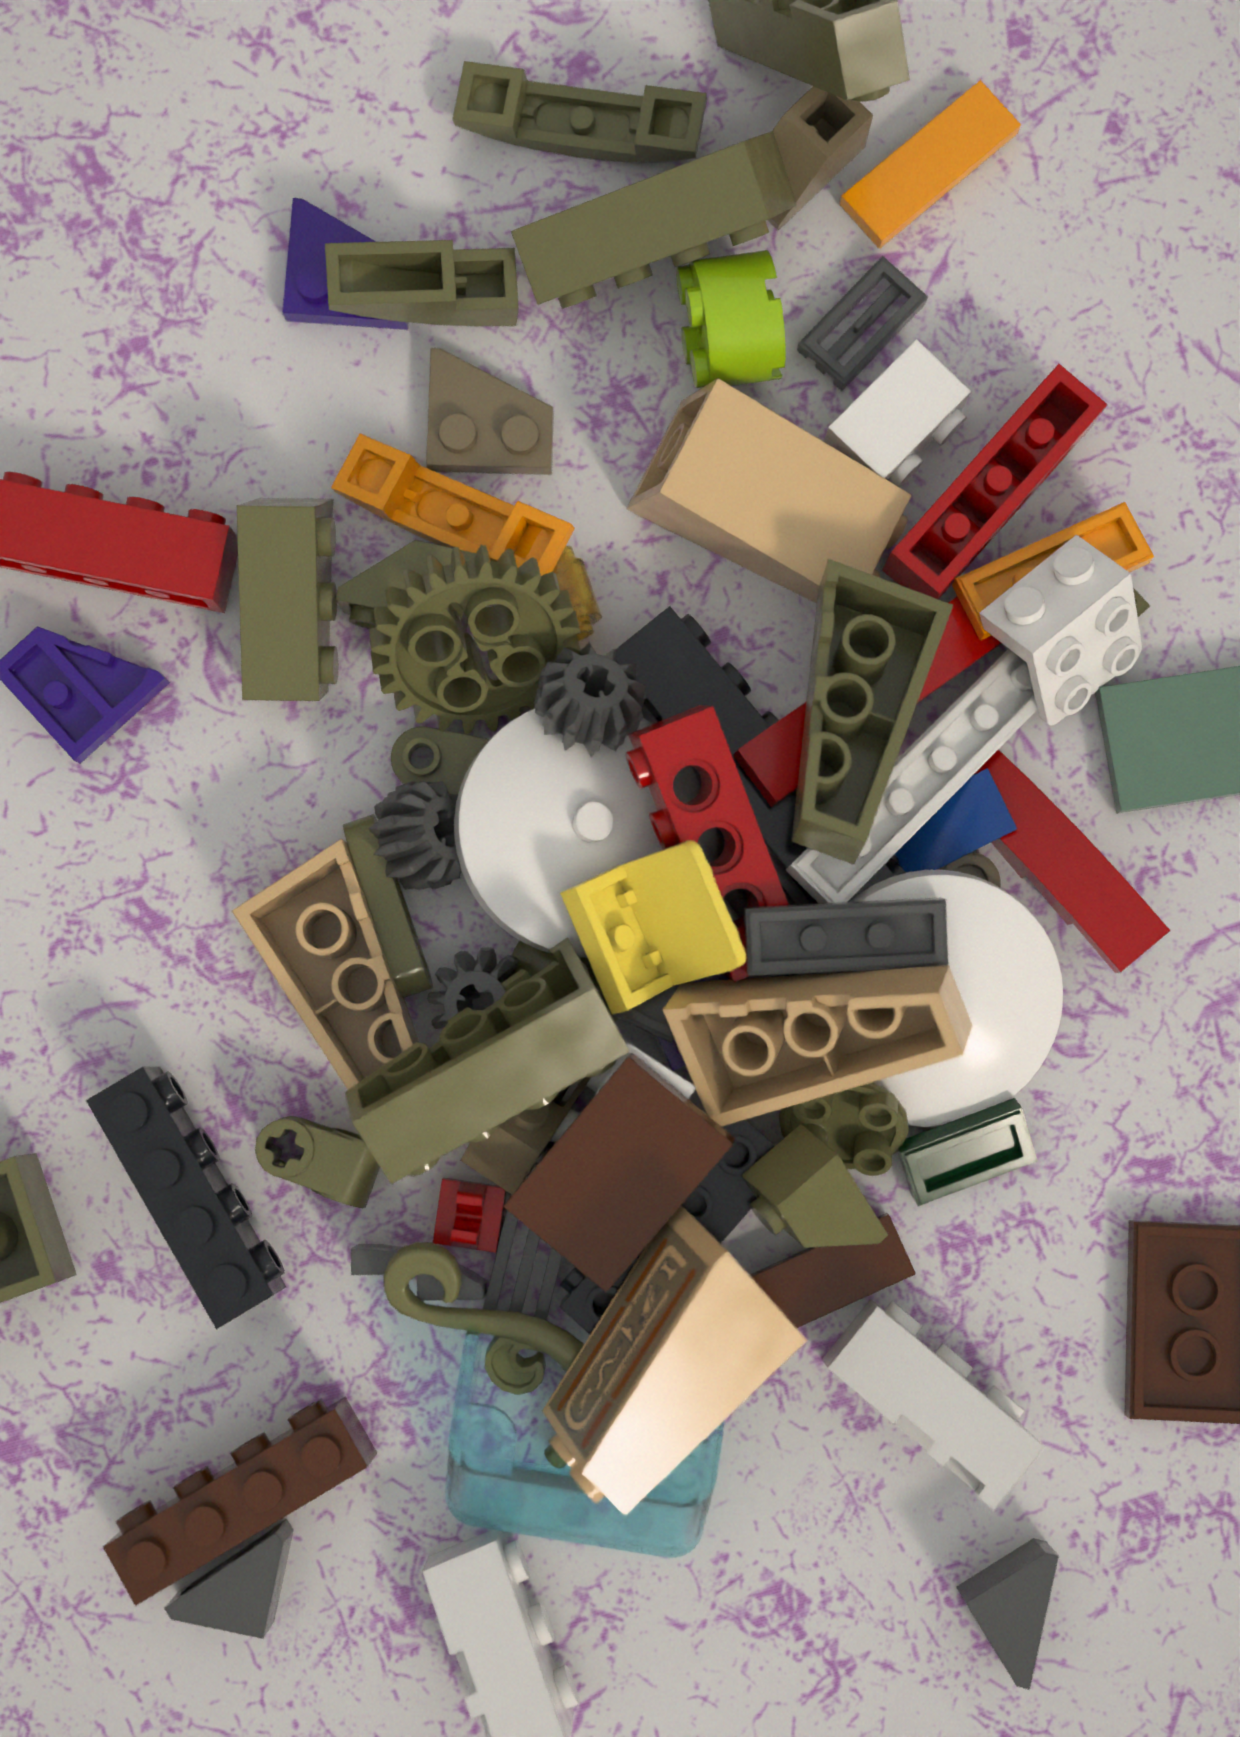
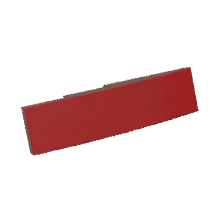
M999 749L973 774L975 775L986 768L989 769L1017 827V830L991 842L1021 879L1027 877L1067 925H1075L1115 973L1122 972L1171 931L1079 828Z

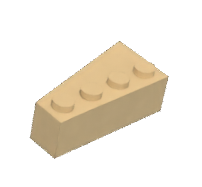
M343 839L338 840L232 910V913L347 1090L413 1044L419 1042L405 999L401 997L392 977L348 845Z
M949 965L748 978L736 982L732 980L686 982L679 985L662 1009L694 1086H696V1091L704 1110L721 1127L963 1056L973 1027Z

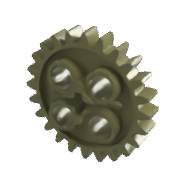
M480 545L475 559L466 561L461 550L455 547L451 553V564L442 566L435 557L429 555L426 557L427 574L421 576L407 568L403 571L406 590L391 586L385 589L388 607L380 606L374 608L376 627L369 629L374 674H379L382 693H394L395 706L398 711L413 706L415 721L419 724L435 714L437 715L439 731L444 732L455 719L462 721L465 734L472 732L476 720H485L487 727L491 732L497 731L499 716L507 715L511 720H514L521 716V707L527 705L531 709H535L534 700L539 689L538 681L541 671L548 662L555 663L557 655L562 652L564 647L580 655L581 650L577 634L580 633V627L568 590H560L557 576L554 572L541 576L537 559L532 557L517 568L513 549L508 548L498 561H490L486 545ZM455 602L461 606L467 617L474 639L469 633H463L461 617L450 603ZM476 644L480 650L487 651L490 668L494 675L496 674L498 680H493L489 677L483 666Z

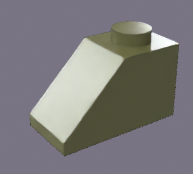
M802 1124L742 1175L757 1198L749 1205L751 1210L775 1236L784 1229L804 1248L879 1244L888 1236L839 1155Z

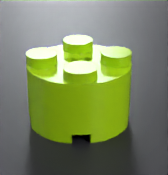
M768 250L698 259L690 262L689 265L676 267L679 301L681 305H686L690 325L681 327L683 355L686 365L691 364L695 388L704 387L717 378L730 386L778 380L783 377L779 368H785L786 360L783 309L781 298L775 299L772 290H766L765 280L777 278L775 266Z

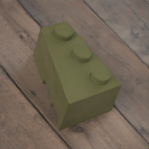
M258 498L237 505L242 700L320 701L328 693V684H336L338 679L337 647L329 646L330 621H335L337 614V601L335 600L337 594L336 584L331 582L332 557L335 555L336 548L333 499Z

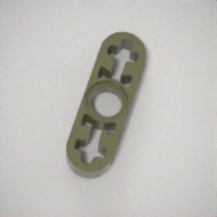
M372 814L343 824V830L392 977L401 997L406 998L432 989L433 983L398 877H386L387 860L383 856L373 855L379 848L378 838L368 829L377 822L375 815Z

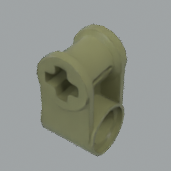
M288 1116L269 1123L261 1130L256 1139L255 1153L257 1161L264 1171L275 1177L310 1188L313 1192L331 1200L357 1208H366L380 1166L359 1134L339 1128H330L302 1117ZM292 1130L297 1133L295 1144L304 1148L303 1155H295L285 1163L280 1160L282 1149L273 1145L274 1138L285 1136Z

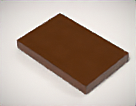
M631 1052L503 1207L607 1293L729 1150L735 1141V1137Z
M1129 1220L1124 1415L1129 1419L1240 1424V1225Z

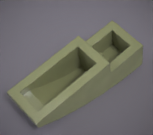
M453 240L325 243L329 310L363 317L432 325L516 326L519 304L515 248L453 250Z

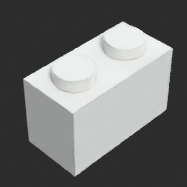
M916 339L828 427L824 442L896 486L901 487L922 465L923 460L918 454L933 439L940 445H943L965 422L967 417L961 411L971 390Z

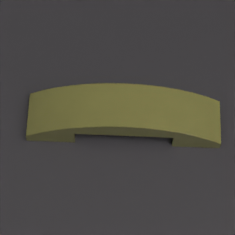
M464 61L452 120L454 125L471 132L538 151L605 161H678L696 158L707 103V93L645 85L643 96L528 81L525 70L521 68Z

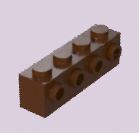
M346 1396L326 1407L322 1398L316 1400L287 1419L292 1427L290 1430L271 1441L265 1432L257 1435L230 1453L234 1460L233 1464L214 1475L209 1467L206 1466L173 1487L177 1495L176 1498L155 1509L152 1501L149 1500L116 1520L115 1523L120 1532L103 1546V1549L134 1605L136 1606L366 1469L376 1456L377 1451Z

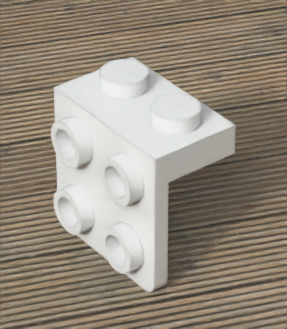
M1077 534L980 612L983 629L1027 662L1039 717L1050 726L1059 723L1067 715H1073L1080 711L1089 701L1091 695L1099 690V687L1104 686L1113 677L1123 675L1130 670L1142 650L1131 573Z

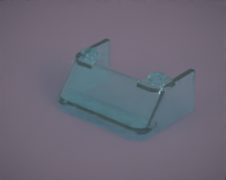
M474 1331L466 1332L449 1434L445 1487L447 1506L457 1520L474 1527L667 1558L684 1556L698 1545L703 1535L716 1483L725 1420L637 1505L624 1515L606 1496L598 1503L589 1498L569 1473L571 1469H559L553 1466L514 1460L517 1432L511 1418L498 1407L474 1403L484 1334Z

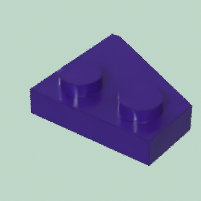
M293 198L282 309L285 320L289 322L408 330L409 322L363 317L329 310L325 243L376 241L302 198Z
M38 626L0 659V680L66 753L79 764L88 758L170 683L159 671L148 667H141L117 658L111 653L89 645H82L69 640L65 636Z

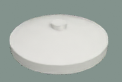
M535 709L515 718L500 729L482 747L469 766L460 786L455 807L454 839L461 871L472 894L483 910L502 929L523 943L550 953L549 950L568 937L578 956L587 957L560 893L617 865L663 850L656 838L649 818V814L657 811L649 787L640 789L629 769L625 753L634 749L629 736H626L624 743L618 747L616 752L601 744L599 751L590 757L584 744L576 742L575 745L565 751L562 742L564 736L562 734L544 735V727L542 725L544 717L536 714ZM642 718L637 730L652 725V723ZM686 766L676 774L673 781V790L681 802H688L694 799L700 792L701 787L691 766Z
M921 870L900 874L874 884L849 901L941 897L946 899L948 965L973 1027L963 1056L874 1081L896 1096L906 1110L908 1125L941 1126L1012 1098L1032 1079L1043 1064L1054 1043L1060 1025L1063 1007L1062 974L1054 947L1045 930L1031 912L1005 890L987 880L958 871ZM871 970L834 971V972H814V973H805V975H809V974H825V973H840V972H855V971H871Z

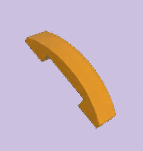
M363 434L358 435L331 486L336 493L436 545L450 548L458 547L460 550L477 553L480 545H486L490 561H498L500 556L510 548L513 549L517 568L533 557L537 559L541 576L553 571L575 529L571 523L520 501H517L514 506L419 465L410 454Z

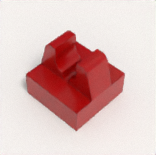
M443 1178L432 1243L496 1253L500 1239L506 1190L498 1185Z

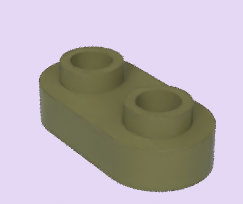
M431 727L411 728L401 734L392 747V769L403 784L412 781L416 783L422 781H430L432 783L443 781L448 794H459L460 786L469 766L490 739L446 730L443 732ZM420 747H427L434 754L432 763L422 769L414 767L411 763L413 752Z

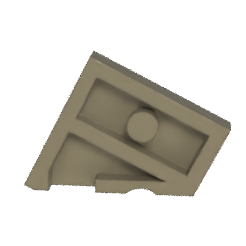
M431 348L427 468L435 472L552 475L553 407L441 348Z

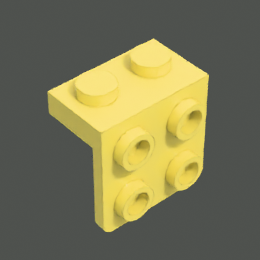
M687 841L617 865L560 893L612 1015L628 1011L672 986L732 971L743 965L746 961V953L739 939L738 930L732 922L720 894L711 866L706 860L701 847L694 841Z

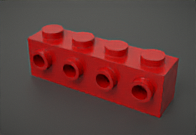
M4 472L3 480L0 479V568L225 613L238 558L237 535L229 525H225L226 519L224 517L199 509H190L187 517L165 513V507L162 504L140 497H127L126 505L103 500L104 495L101 492L76 484H67L64 492L41 488L42 481L37 478L17 472Z

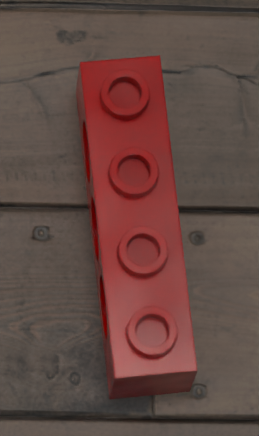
M1058 363L890 552L882 571L901 586L940 599L951 587L955 578L959 577L1091 429L1108 404Z
M699 705L629 733L628 735L634 749L625 753L626 760L637 786L640 789L649 787L657 811L649 814V818L662 849L664 850L687 841L697 843L704 831L717 827L724 836L725 845L721 855L708 863L711 866L713 877L722 898L728 892L742 888L747 896V907L789 905L714 707ZM691 765L697 769L701 776V789L694 799L688 802H681L674 793L673 781L676 774L682 768ZM743 914L738 920L732 922L738 930L739 939L745 950ZM746 961L740 967L721 974L733 982L748 977Z

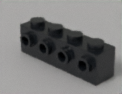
M141 1067L86 1100L216 1330L286 1288L281 1278V1275L285 1273L277 1253L267 1240L260 1242L248 1221L252 1217V1212L245 1197L235 1184L231 1183L228 1185L216 1165L220 1157L214 1143L203 1128L199 1127L196 1129L184 1109V1106L188 1104L185 1093L169 1071L163 1073L161 1067Z
M746 1119L722 1126V1128L735 1137L733 1145L682 1204L720 1244L751 1210L749 1205L757 1199L742 1175L775 1147L771 1141ZM642 1252L607 1293L574 1267L560 1283V1286L568 1293L561 1300L559 1307L588 1334H591Z

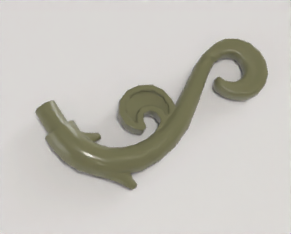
M415 1242L401 1247L391 1256L383 1274L384 1292L387 1299L401 1314L439 1327L493 1335L494 1337L486 1350L485 1370L491 1381L502 1391L515 1395L533 1392L542 1383L546 1369L544 1353L549 1355L567 1372L584 1345L567 1330L544 1319L520 1312L425 1304L415 1296L409 1287L410 1280L416 1275L427 1274L438 1279L444 1289L442 1301L445 1303L454 1302L458 1298L462 1285L461 1270L456 1257L445 1247L432 1242ZM521 1349L539 1351L534 1356L527 1358L522 1357L518 1353ZM549 1444L544 1450L546 1459L554 1467L564 1468L567 1463Z

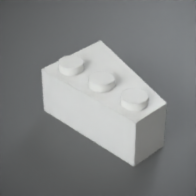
M870 1299L823 1357V1362L831 1372L893 1425H897L927 1450L926 1453L943 1468L946 1466L978 1494L977 1497L995 1511L1045 1448L1036 1437L1018 1422V1419L1025 1411L996 1386L993 1385L985 1395L966 1378L974 1368L944 1343L934 1352L915 1337L923 1326L896 1303L891 1301L887 1308L883 1310Z
M499 1526L428 1556L422 1573L449 1655H456L471 1695L464 1697L470 1718L480 1717L487 1737H571L574 1713L572 1707L580 1704L579 1695L568 1667L564 1665L556 1668L547 1645L555 1641L553 1628L543 1604L540 1602L533 1606L531 1605L522 1582L530 1579V1572L517 1540L507 1543Z

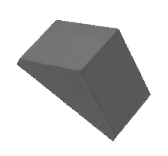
M287 1519L178 1591L164 1607L170 1619L263 1639L275 1621L294 1531Z
M1035 1538L956 1587L1015 1685L1029 1690L1059 1555L1046 1541Z

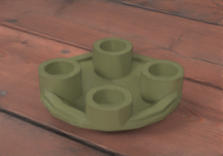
M875 1082L781 1109L779 1113L781 1133L784 1138L802 1124L834 1150L847 1169H856L868 1176L884 1174L891 1168L892 1155L898 1151L900 1146H903L909 1132L907 1112L894 1094Z

